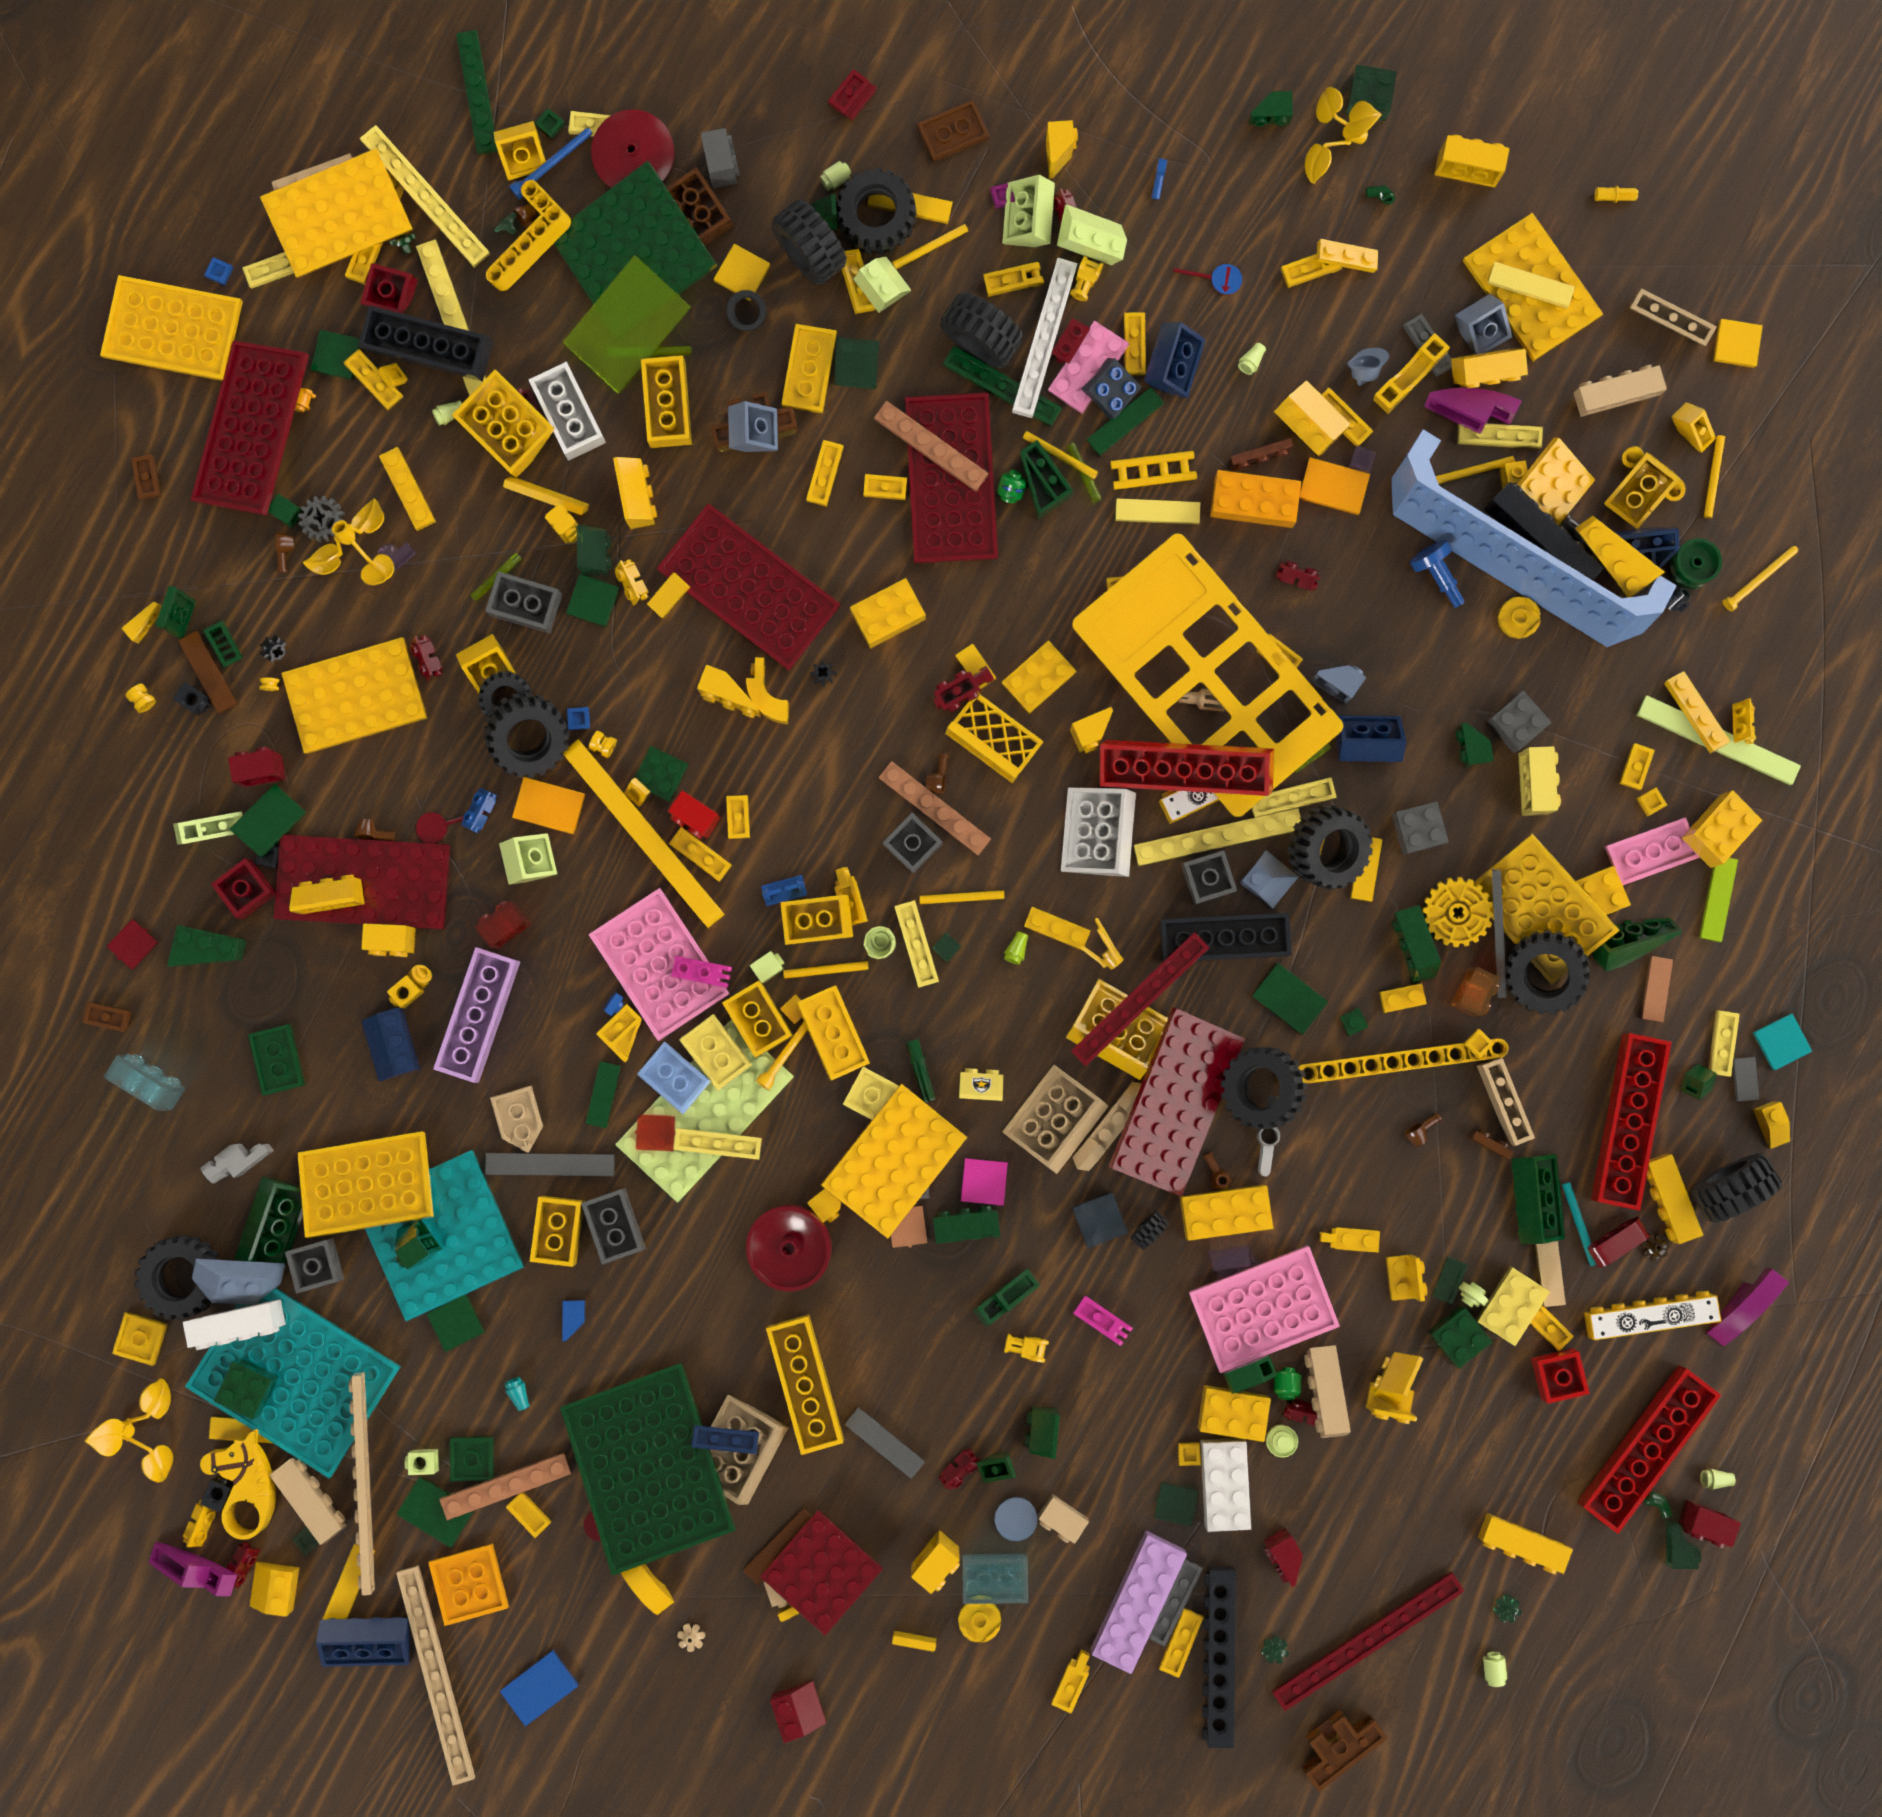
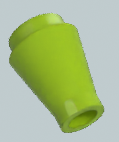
M1016 932L1015 937L1004 952V959L1017 965L1024 961L1028 935Z

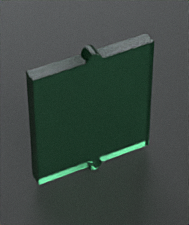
M1161 1482L1159 1496L1156 1498L1157 1506L1154 1518L1191 1526L1194 1511L1197 1510L1196 1501L1199 1491Z

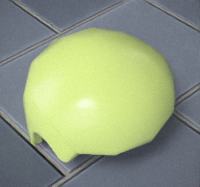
M877 926L871 928L866 933L863 945L870 957L881 959L893 953L896 940L889 928Z

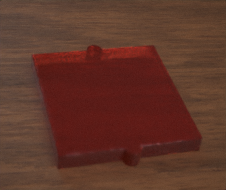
M638 1114L637 1130H635V1134H637L636 1150L674 1151L676 1116Z

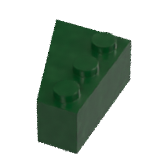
M1038 440L1020 451L1019 459L1036 516L1039 520L1070 499L1073 495V489Z
M177 925L167 967L177 968L242 961L247 940Z

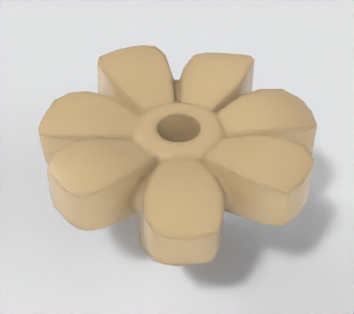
M689 1623L683 1626L684 1631L680 1630L677 1635L679 1639H682L679 1641V1646L681 1648L687 1646L688 1652H693L695 1647L700 1649L703 1645L701 1639L705 1638V1632H698L700 1629L698 1624H694L692 1628Z

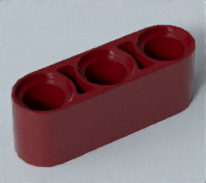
M1633 1217L1590 1244L1587 1250L1597 1267L1602 1268L1649 1238V1234L1639 1217Z

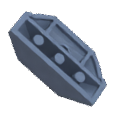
M196 1259L192 1279L211 1303L256 1305L281 1284L285 1264Z

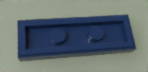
M694 1425L691 1447L757 1454L759 1432Z

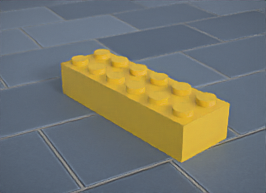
M807 1314L769 1325L766 1330L801 1455L842 1444L844 1437L810 1315Z

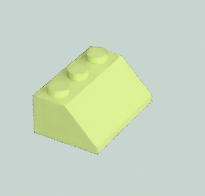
M1041 175L1008 182L1003 244L1025 247H1038L1050 244L1054 182ZM1011 190L1015 197V202L1012 203L1010 202Z
M1065 205L1057 246L1109 265L1123 260L1127 238L1122 225L1070 205Z

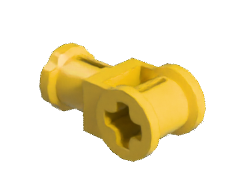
M1084 256L1078 269L1077 283L1075 288L1071 290L1070 295L1077 300L1087 301L1089 289L1094 287L1104 264H1097Z
M1007 1334L1004 1353H1008V1351L1019 1353L1023 1358L1044 1363L1045 1348L1049 1341L1024 1336V1339Z

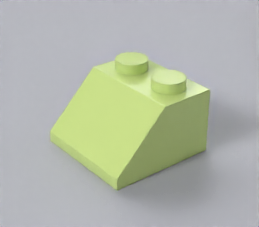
M887 257L874 259L859 269L854 278V281L878 313L911 291Z
M548 833L514 837L499 844L509 885L557 875Z

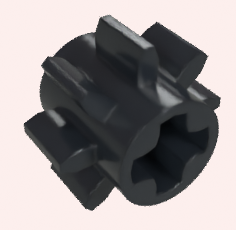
M1683 587L1675 588L1666 607L1674 613L1677 610L1682 613L1691 604L1688 601L1691 598L1689 592Z
M274 635L273 638L266 636L263 642L259 644L263 650L260 654L264 658L267 657L270 662H273L274 659L281 661L282 657L287 653L284 648L287 643L282 639L280 640L277 635Z
M822 660L821 665L813 664L815 672H811L810 676L816 677L814 680L815 685L820 682L823 688H825V683H834L831 677L837 675V673L830 670L833 667L832 663L827 666ZM827 670V677L822 676L820 678L819 671L824 672Z

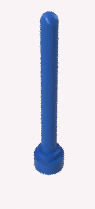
M584 129L522 182L519 180L512 183L509 187L516 197L521 200L524 197L521 193L522 185L528 180L537 181L592 135L591 129Z

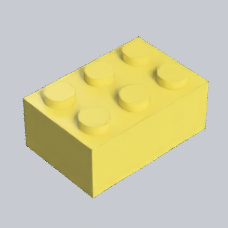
M1554 746L1529 747L1518 753L1522 816L1548 815L1557 811L1561 805V798L1557 794V786L1559 785V774L1556 773L1558 753L1555 752Z
M1510 1266L1488 1299L1489 1302L1477 1316L1476 1321L1516 1346L1550 1291Z

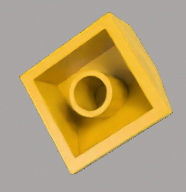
M1073 120L1047 123L1046 149L1049 179L1055 177L1071 159L1073 149H1076L1078 133L1077 128H1073Z
M534 121L494 132L495 143L508 181L530 175L546 162Z
M493 634L456 654L461 668L478 693L485 679L493 673L512 671V673L516 674Z
M1112 707L1072 723L1070 731L1079 752L1085 751L1089 753L1097 749L1113 712Z
M1394 1352L1390 1357L1386 1356L1381 1366L1384 1371L1374 1381L1373 1387L1376 1389L1373 1395L1397 1407L1407 1397L1423 1358Z
M256 1562L250 1607L264 1614L288 1616L294 1609L300 1567Z

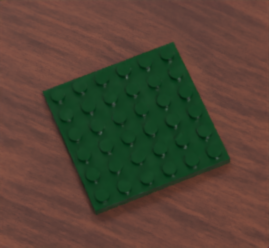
M646 161L571 219L569 228L554 242L601 317L618 340L718 266L649 161Z

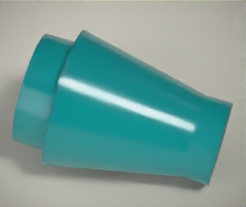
M520 1377L513 1378L504 1384V1391L518 1411L530 1406L525 1382Z

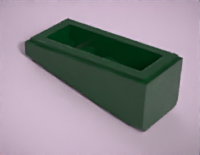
M224 620L203 630L224 668L243 659ZM222 629L223 633L213 637L212 633ZM226 636V641L217 644V640ZM228 644L231 645V648L221 652L220 648ZM233 651L235 652V656L225 660V655Z

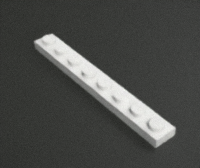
M1057 258L1012 413L1029 418L1033 417L1078 263Z

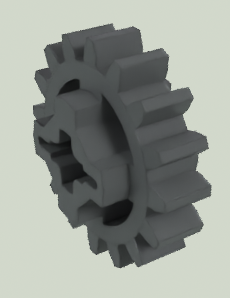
M315 496L314 502L307 500L308 506H301L304 513L298 514V517L303 519V521H300L298 524L301 527H305L302 532L305 535L309 534L308 537L311 540L316 537V540L320 543L323 538L330 542V536H335L331 526L334 525L333 523L343 520L341 517H344L345 513L339 511L342 507L339 504H335L336 501L331 498L328 501L326 496H322L321 500H319ZM323 506L329 507L333 511H326ZM311 527H313V528L318 527V529L320 530V532H316V531L312 530Z

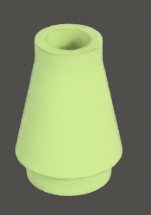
M1256 343L1239 359V369L1248 375L1256 372L1266 351L1265 346L1261 343Z
M460 400L438 405L432 410L439 426L442 424L446 425L455 419L452 414L462 404Z
M1707 1468L1700 1474L1701 1485L1708 1490L1735 1485L1736 1480L1733 1473Z

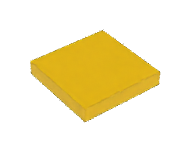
M734 244L714 277V282L734 293L742 290L756 292L771 265L769 262Z
M1721 319L1718 325L1713 361L1755 368L1758 361L1763 325Z
M128 1311L125 1312L112 1354L154 1366L168 1323Z

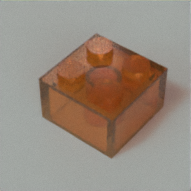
M1479 967L1467 968L1450 1007L1471 1017L1486 1015L1491 1007L1489 1001L1492 995H1496L1500 988L1498 983L1500 977Z

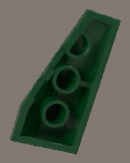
M1671 918L1645 919L1643 923H1631V920H1624L1623 924H1615L1619 931L1594 950L1592 955L1605 972L1631 963L1682 934V929Z

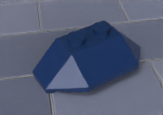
M1650 527L1614 532L1659 568L1680 550L1679 528Z

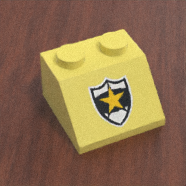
M965 1068V1072H960L959 1098L1002 1101L1003 1075H999V1070H986V1074L978 1073V1069Z

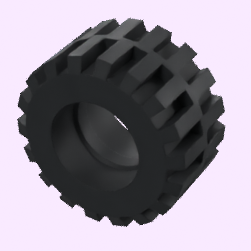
M499 671L490 675L483 682L478 696L479 707L483 715L485 714L486 717L493 715L491 710L495 706L493 693L497 688L510 686L520 697H524V693H531V688L527 681L519 674L512 673V671Z

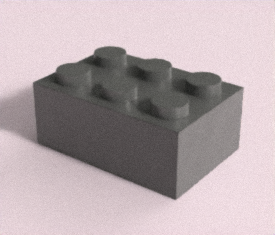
M498 571L485 612L491 617L550 634L563 594L559 589Z
M626 1188L581 1203L602 1265L646 1249Z

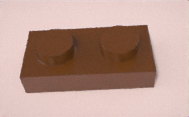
M149 454L131 458L138 499L146 500L162 497L155 457Z
M87 1002L82 1023L127 1032L131 1011Z
M1481 1129L1478 1132H1470L1468 1139L1504 1159H1511L1514 1152L1508 1149L1510 1145L1501 1140L1497 1142L1491 1140V1135Z

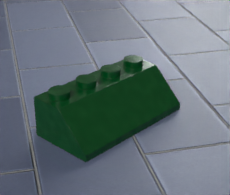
M1557 1154L1512 1158L1511 1170L1514 1177L1513 1191L1516 1197L1515 1212L1518 1217L1520 1244H1545L1564 1240L1565 1232Z
M262 1176L235 1255L236 1260L283 1263L286 1267L287 1257L285 1252L292 1249L303 1217L300 1186Z

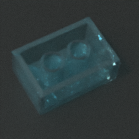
M130 1054L116 1056L104 1075L105 1079L157 1111L172 1110L186 1089L180 1085V1080L172 1076L166 1077L162 1074V1069L154 1065L148 1066L144 1063L145 1059L137 1054H133V1056Z
M962 1554L963 1604L1028 1603L1027 1554Z

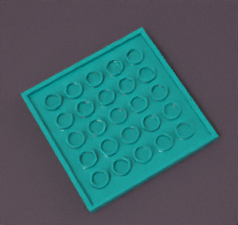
M473 1150L429 1169L434 1217L424 1218L422 1221L442 1247V1250L422 1265L407 1270L405 1267L402 1268L396 1260L397 1255L394 1251L397 1229L408 1221L365 1228L405 1321L525 1267Z

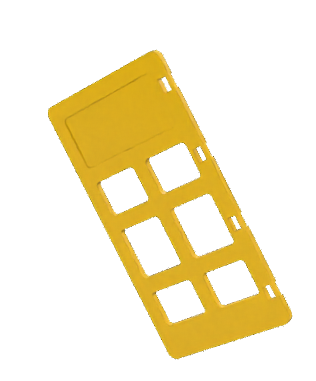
M1182 534L1172 535L1073 620L1072 626L1076 633L1170 743L1192 744L1169 718L1166 711L1198 683H1203L1230 714L1231 719L1201 745L1223 746L1238 732L1244 731L1258 748H1273V789L1343 729L1341 719L1330 709L1323 698L1283 654L1276 643L1247 609L1242 606L1235 595ZM1189 553L1198 561L1194 566L1186 559ZM1232 603L1241 611L1237 616L1228 608ZM1219 605L1237 625L1238 630L1207 657L1202 658L1184 638L1183 632L1213 606ZM1246 642H1251L1278 673L1279 679L1250 704L1243 706L1215 674V669ZM1166 646H1171L1189 666L1190 670L1161 696L1154 699L1135 678V673ZM1275 652L1283 661L1280 666L1271 658ZM1292 690L1308 708L1311 715L1279 743H1274L1256 722V717L1284 693ZM1317 703L1326 711L1322 716L1313 707ZM1214 793L1226 809L1235 817L1244 815L1265 797Z

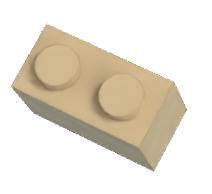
M1051 1494L1038 1514V1519L1041 1521L1039 1524L1049 1531L1051 1529L1059 1533L1057 1536L1066 1543L1071 1541L1075 1544L1089 1523L1086 1516L1053 1494Z

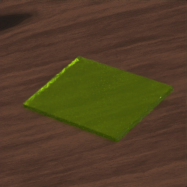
M634 255L563 343L596 372L605 383L609 384L617 393H620L641 368V359H648L691 306L660 279L649 266L645 265Z

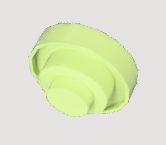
M1462 1282L1459 1286V1289L1462 1290L1460 1295L1463 1296L1461 1301L1472 1308L1474 1305L1476 1307L1479 1305L1485 1307L1489 1302L1484 1296L1486 1291L1474 1282H1471L1470 1285Z
M1283 1424L1276 1425L1267 1433L1266 1446L1275 1456L1281 1458L1288 1457L1297 1449L1298 1437L1289 1426Z

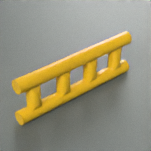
M1194 451L1110 461L1111 469H1118L1119 481H1113L1114 490L1197 479V472H1190L1188 460L1194 459ZM1180 461L1181 473L1169 474L1167 462ZM1159 463L1161 475L1148 477L1147 465ZM1138 466L1140 478L1128 480L1126 468Z

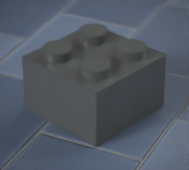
M725 128L701 133L713 189L737 184L736 176H740L731 135H727Z
M1524 691L1517 694L1486 721L1513 753L1521 750L1552 723Z
M1438 802L1392 814L1402 855L1441 846L1449 842Z
M911 813L882 844L914 874L940 848L943 842Z
M1224 850L1185 862L1181 865L1194 905L1237 891Z
M334 1238L285 1252L296 1294L344 1280Z

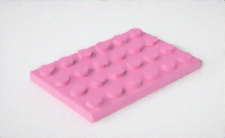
M661 888L589 934L658 1041L730 995L724 987L671 977L675 956L704 962L709 961Z
M1308 1245L1189 1291L1220 1373L1340 1327Z

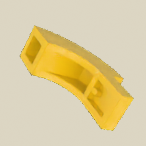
M755 657V663H751V676H755V678H746L748 694L762 715L774 722L788 724L789 702L788 700L776 699L766 691L764 683L765 660L764 658Z
M646 1564L621 1573L636 1596L656 1615L674 1603L665 1584L661 1583L652 1574Z

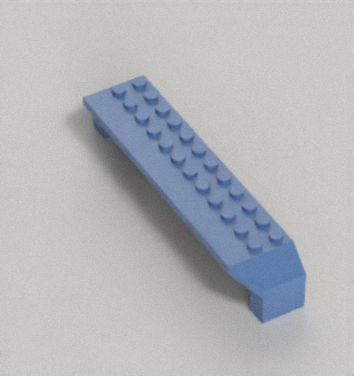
M1422 430L1392 477L1394 516L1436 542L1447 540L1452 548V552L1606 647L1642 634L1663 613L1676 588L1675 584L1659 576L1639 596L1620 598L1438 485L1429 461L1441 440L1425 430Z

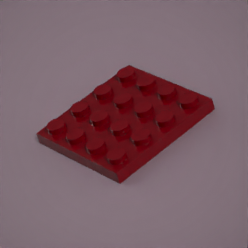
M817 1510L760 1575V1578L825 1636L883 1570V1567L821 1511Z

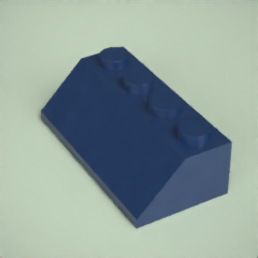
M329 1618L327 1620H320L316 1646L322 1667L410 1665V1626L408 1618Z

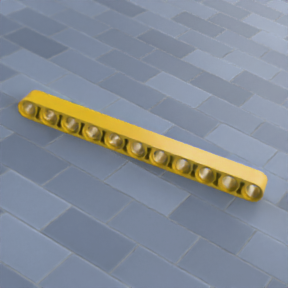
M578 739L567 748V751H563V755L701 921L709 928L725 914L582 742Z
M1490 1039L1494 1043H1498L1501 1050L1498 1054H1495L1491 1047L1480 1059L1474 1057L1463 1043L1302 1064L1298 1069L1309 1068L1311 1070L1312 1076L1310 1079L1302 1078L1303 1083L1308 1084L1501 1058L1507 1054L1508 1044L1503 1039ZM1453 1048L1457 1049L1459 1053L1456 1060L1450 1057V1051ZM1431 1051H1435L1438 1055V1059L1434 1063L1429 1060ZM1410 1054H1414L1417 1058V1062L1413 1066L1408 1063V1056ZM1390 1056L1396 1061V1065L1393 1068H1389L1386 1063ZM1369 1059L1375 1063L1372 1071H1368L1365 1067V1063ZM1347 1062L1352 1063L1354 1066L1351 1074H1347L1344 1070ZM1326 1065H1330L1333 1069L1330 1077L1325 1076L1323 1073ZM1275 1075V1080L1279 1084V1080Z

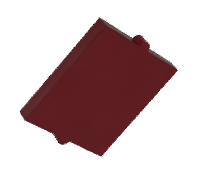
M132 919L107 947L117 956L118 960H122L131 970H134L159 942L148 933V929L142 928Z

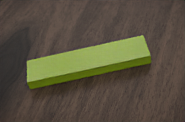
M1729 858L1724 864L1712 869L1699 938L1722 942L1738 859Z

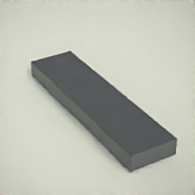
M860 1407L846 1421L845 1425L909 1478L912 1479L925 1463L920 1456Z
M1185 1558L1148 1639L1165 1647L1203 1570L1202 1566Z

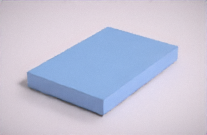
M665 1041L637 1073L638 1076L682 1114L687 1111L711 1082Z

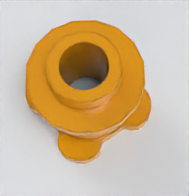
M301 388L295 411L304 413L305 410L309 411L311 398L315 399L316 395L309 389Z

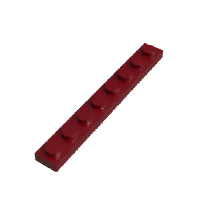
M1194 932L1071 1050L1075 1057L1086 1067L1209 949L1208 945Z

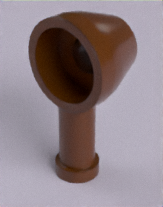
M530 203L513 209L516 219L523 227L528 228L537 215L536 210Z
M276 533L278 573L288 572L286 569V553L295 549L294 536L285 533Z
M939 754L937 773L927 775V789L939 794L944 793L949 755Z
M361 819L355 829L354 836L363 840L385 839L395 842L396 831L376 830L374 821Z
M1435 1112L1433 1116L1422 1123L1408 1127L1404 1131V1135L1416 1147L1421 1146L1427 1142L1426 1130L1436 1123H1440L1442 1118Z
M1212 1151L1203 1155L1212 1171L1210 1176L1212 1187L1217 1190H1226L1232 1182L1230 1173L1219 1168ZM1222 1176L1226 1179L1224 1184L1219 1183V1178Z

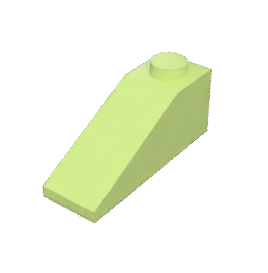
M242 811L174 823L177 844L233 835L234 833L229 828L243 816Z

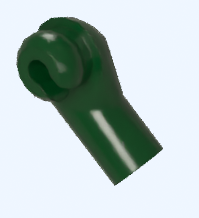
M1385 185L1366 187L1365 189L1366 198L1377 197L1386 205H1391L1395 201V194Z
M1650 1492L1644 1499V1503L1647 1506L1653 1505L1658 1507L1662 1518H1669L1673 1515L1665 1496L1656 1492Z

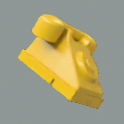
M1631 446L1624 451L1622 461L1625 466L1633 469L1604 504L1638 529L1665 497L1671 501L1683 498L1686 486L1674 471L1666 467L1652 454L1646 452L1644 455L1641 448Z

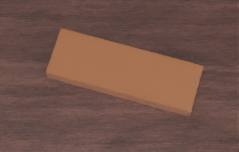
M1650 956L1640 1019L1664 1022L1673 959Z

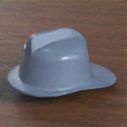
M1367 348L1361 350L1349 360L1347 365L1351 368L1352 377L1357 380L1359 386L1378 378L1381 367L1389 359V353L1381 348Z

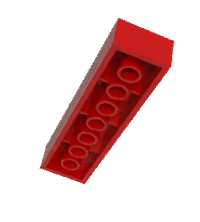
M1105 740L1100 744V786L1269 796L1273 791V748Z
M1622 1033L1591 1201L1640 1211L1672 1042L1632 1033Z
M1678 1365L1576 1503L1619 1534L1716 1404L1721 1394L1690 1370Z

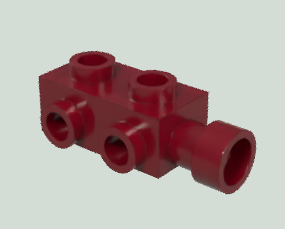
M987 665L979 669L980 672L974 675L971 671L966 673L963 670L954 676V681L948 683L946 680L936 686L937 690L934 691L935 697L932 698L937 708L953 712L961 707V702L965 700L970 702L978 698V693L982 691L979 686L995 680ZM966 683L971 684V689L969 691L964 690V685ZM949 693L953 695L951 701H947L945 698Z

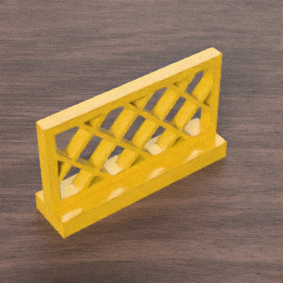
M979 694L978 698L966 704L955 720L948 726L945 734L1013 784L1044 741ZM976 699L984 704L985 711L973 712L972 704ZM985 715L987 725L976 727L974 716ZM989 715H999L1002 724L990 725ZM971 717L972 727L964 728L958 722L961 718ZM1006 727H1015L1018 731V736L1007 737ZM1002 728L1004 738L992 739L991 729ZM988 729L989 740L981 741L977 738V730ZM1031 739L1036 745L1033 749L1024 750L1022 740ZM1019 740L1021 750L1009 752L1008 741ZM1005 742L1006 752H996L993 743ZM1010 755H1022L1023 763L1019 768L1011 763Z

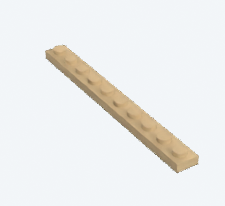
M365 1372L355 1373L352 1379L349 1380V1392H353V1401H350V1413L354 1414V1423H351V1435L355 1436V1444L352 1445V1457L356 1458V1466L353 1467V1479H357V1488L354 1489V1501H358V1510L355 1511V1522L359 1523V1532H356V1544L360 1545V1553L357 1554V1566L361 1567V1575L358 1576V1588L362 1589V1595H371L375 1590L366 1388Z
M417 1565L400 1570L396 1574L452 1785L474 1780L473 1766L420 1567Z

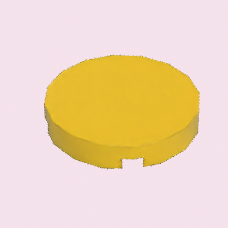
M1512 597L1499 609V626L1509 637L1516 639L1526 638L1533 634L1540 625V609L1534 601L1527 597Z
M973 1598L960 1609L958 1617L959 1629L970 1641L988 1642L1000 1630V1611L989 1599Z

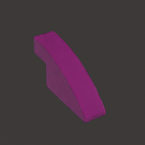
M1450 388L1430 392L1424 407L1481 434L1491 416L1510 425L1522 401L1491 390Z
M1766 1267L1754 1284L1746 1282L1742 1284L1720 1313L1721 1322L1712 1323L1706 1333L1722 1346L1727 1345L1759 1318L1790 1282L1773 1269Z
M155 1542L148 1562L181 1587L205 1588L215 1596H231L237 1578L236 1574L215 1562L160 1542Z

